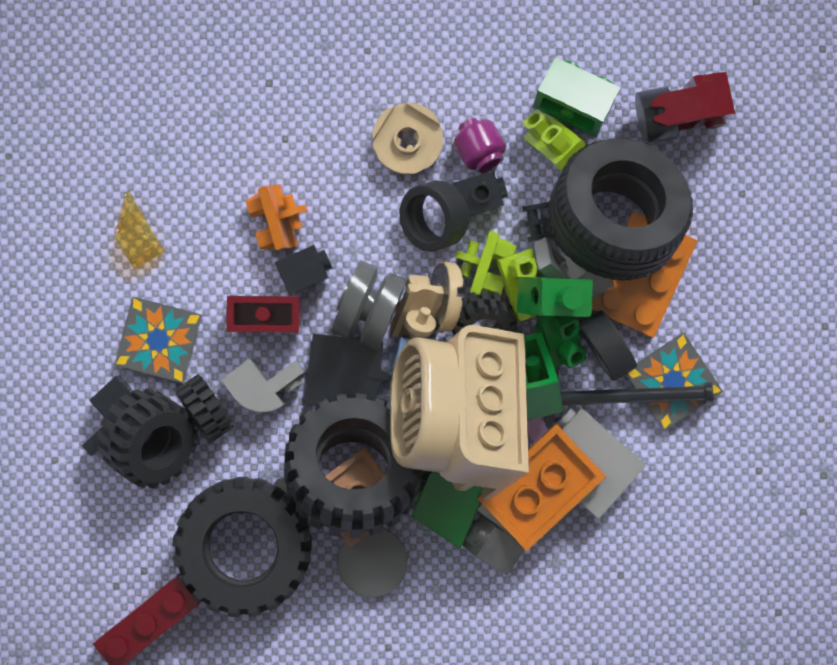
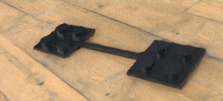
M313 333L305 404L315 405L316 402L324 398L330 403L335 401V395L346 393L347 398H356V393L367 394L368 400L375 401L380 384L392 379V376L385 374L381 368L384 342L381 343L379 350L375 351L361 345L360 339L357 338L346 339L340 336ZM560 367L555 369L558 379ZM554 414L543 417V422L547 429L553 426Z

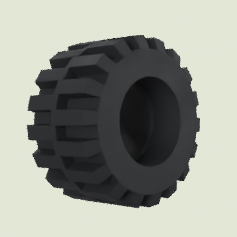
M145 388L143 392L139 389L132 391L130 397L126 394L119 398L120 403L116 406L112 404L108 409L110 414L107 418L103 417L101 425L104 426L103 430L98 431L97 439L101 441L98 445V450L103 455V461L132 484L134 483L141 488L146 486L150 489L157 488L159 483L163 485L170 483L171 477L175 476L177 478L182 473V467L184 465L188 466L191 461L189 458L190 454L195 453L197 445L194 444V440L198 438V431L194 429L196 426L195 419L190 416L191 413L159 391L156 392L153 389ZM153 431L149 440L143 445L147 436Z

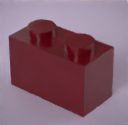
M227 296L226 332L301 333L302 297Z

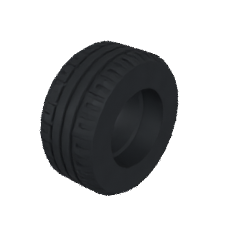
M604 139L585 145L584 148L579 149L568 160L550 196L548 221L550 222L549 226L555 241L560 245L559 247L565 255L576 265L591 274L606 279L630 281L654 274L668 263L691 225L694 210L693 198L685 177L678 167L662 152L650 145L635 140ZM613 192L631 199L644 213L648 225L627 227L611 221L598 209L592 194Z

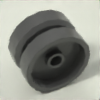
M360 260L352 279L348 280L336 308L338 313L331 332L349 339L354 335L361 320L365 322L360 335L361 345L378 351L407 279L390 272L384 277L379 291H376L373 288L379 274L378 267Z

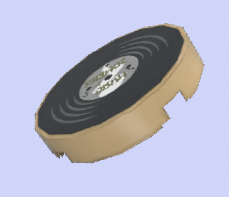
M440 261L435 266L430 278L431 285L442 286L444 296L434 317L436 321L434 332L447 333L455 328L460 316L462 297H457V287L462 288L463 277L456 263Z

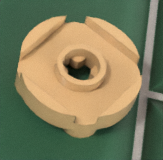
M417 103L399 104L386 109L377 119L372 132L373 148L379 161L386 168L398 174L416 175L428 169L436 162L443 147V131L437 117L431 110ZM410 129L416 132L414 139L418 143L414 147L408 145L406 149L401 147L402 140L398 137L401 131L407 133Z

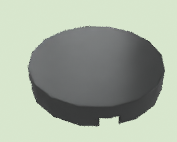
M383 527L382 533L371 536L369 533L352 547H349L344 540L338 551L337 568L341 580L349 590L360 596L376 598L389 594L400 585L407 571L408 556L404 544L396 534Z

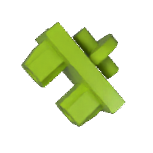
M538 109L523 122L524 127L528 130V133L523 137L524 140L560 171L572 155L586 145L581 138L557 119L549 115L545 116Z
M489 230L481 258L476 257L480 243L471 240L469 241L466 253L455 251L454 258L463 261L461 266L463 276L470 277L473 265L478 266L470 293L475 292V295L481 296V291L487 290L488 295H492L494 291L501 296L504 288L502 276L488 272L492 259L498 260L514 255L517 246L499 238L500 233Z
M532 248L496 260L504 282L505 293L508 294L516 321L518 322L536 316L517 313L518 277H541L538 273ZM537 288L535 289V292H534V301H535V304L538 303V298H539V293H538V289H537Z

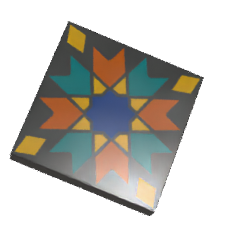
M133 296L115 366L185 383L203 315Z
M684 332L638 361L637 368L626 374L634 388L704 386V382H712L714 397L723 392ZM705 401L644 403L661 429L665 431L704 405Z

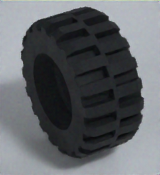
M346 393L337 394L333 402L329 403L326 398L316 402L314 412L306 409L299 416V424L292 426L289 432V442L286 443L284 453L286 492L290 501H296L295 510L302 518L309 515L311 517L310 525L316 529L321 530L323 526L330 528L329 535L340 537L341 532L351 533V539L362 538V532L369 531L371 536L382 533L384 524L392 528L399 523L401 513L408 514L413 506L414 497L418 495L423 470L402 467L394 458L390 436V409L387 407V400L376 397L375 401L367 399V394L356 393V398H347ZM357 442L368 445L379 452L386 461L388 470L386 476L371 487L358 490L346 489L335 485L323 475L319 468L320 458L327 450L338 444Z
M245 476L217 482L201 492L187 505L186 510L176 524L178 528L176 534L173 535L172 546L175 547V555L173 556L174 567H178L181 574L179 580L183 587L188 586L193 592L191 594L192 598L198 603L200 600L209 605L208 609L215 613L223 611L228 613V617L239 618L240 615L248 614L249 617L260 615L261 612L266 610L272 611L293 595L309 567L313 545L307 517L302 518L295 510L296 501H290L288 494L284 490L268 483V480L261 478L251 479ZM235 513H250L262 518L272 528L276 537L277 552L273 564L265 573L253 579L239 580L227 576L215 565L210 554V538L214 528L222 519Z

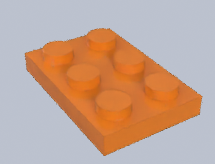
M632 211L625 226L642 227L648 225L645 216ZM685 235L668 263L654 274L630 281L613 280L614 287L592 298V311L597 313L603 310L609 319L654 338L698 240Z
M557 423L550 427L528 448L529 473L490 500H483L482 492L477 496V499L526 551L606 478L605 474Z

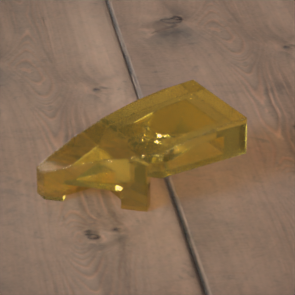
M130 190L126 191L115 227V239L133 269H136L164 253L165 250Z

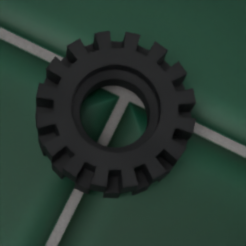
M484 290L481 291V297H476L475 292L470 293L469 301L462 297L460 316L455 328L452 330V334L454 336L462 328L473 325L483 319L496 320L497 323L492 327L494 329L516 332L518 327L508 299L504 296L500 299L499 293L494 291L491 297H489L488 291Z
M199 374L174 390L182 405L191 413L190 416L195 419L201 433L210 443L234 428V424L221 405V402Z

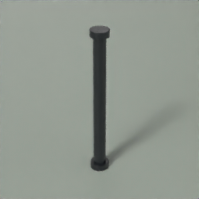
M704 382V386L560 391L562 406L704 400L705 404L713 403L714 400L712 382Z

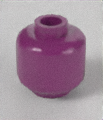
M470 118L458 127L460 132L454 138L453 145L468 169L485 173L502 163L507 145L491 120Z

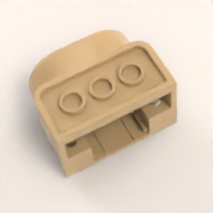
M468 325L447 342L418 337L409 340L404 345L393 369L390 389L391 448L398 464L405 468L439 472L444 479L453 482L454 488L459 491H466L472 486L482 487L483 500H490L529 473L524 334Z

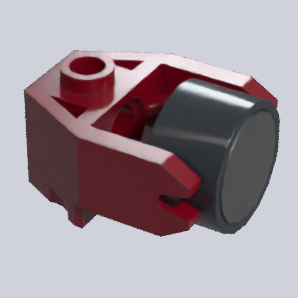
M726 71L695 75L680 90L670 91L668 86L636 92L635 94L638 124L643 141L647 145L677 139L678 131L704 125L706 130L726 126V120L736 114Z

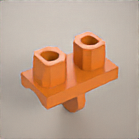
M281 184L257 188L258 193L248 198L245 203L248 213L252 218L265 215L269 227L256 231L259 248L261 250L275 248L277 251L299 246L295 230L303 228L299 215L309 212L307 205L296 206L293 194L284 196Z

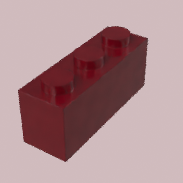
M180 573L93 643V646L109 665H124L202 602L200 600L198 603L191 597L193 592L188 586L183 587L179 580Z

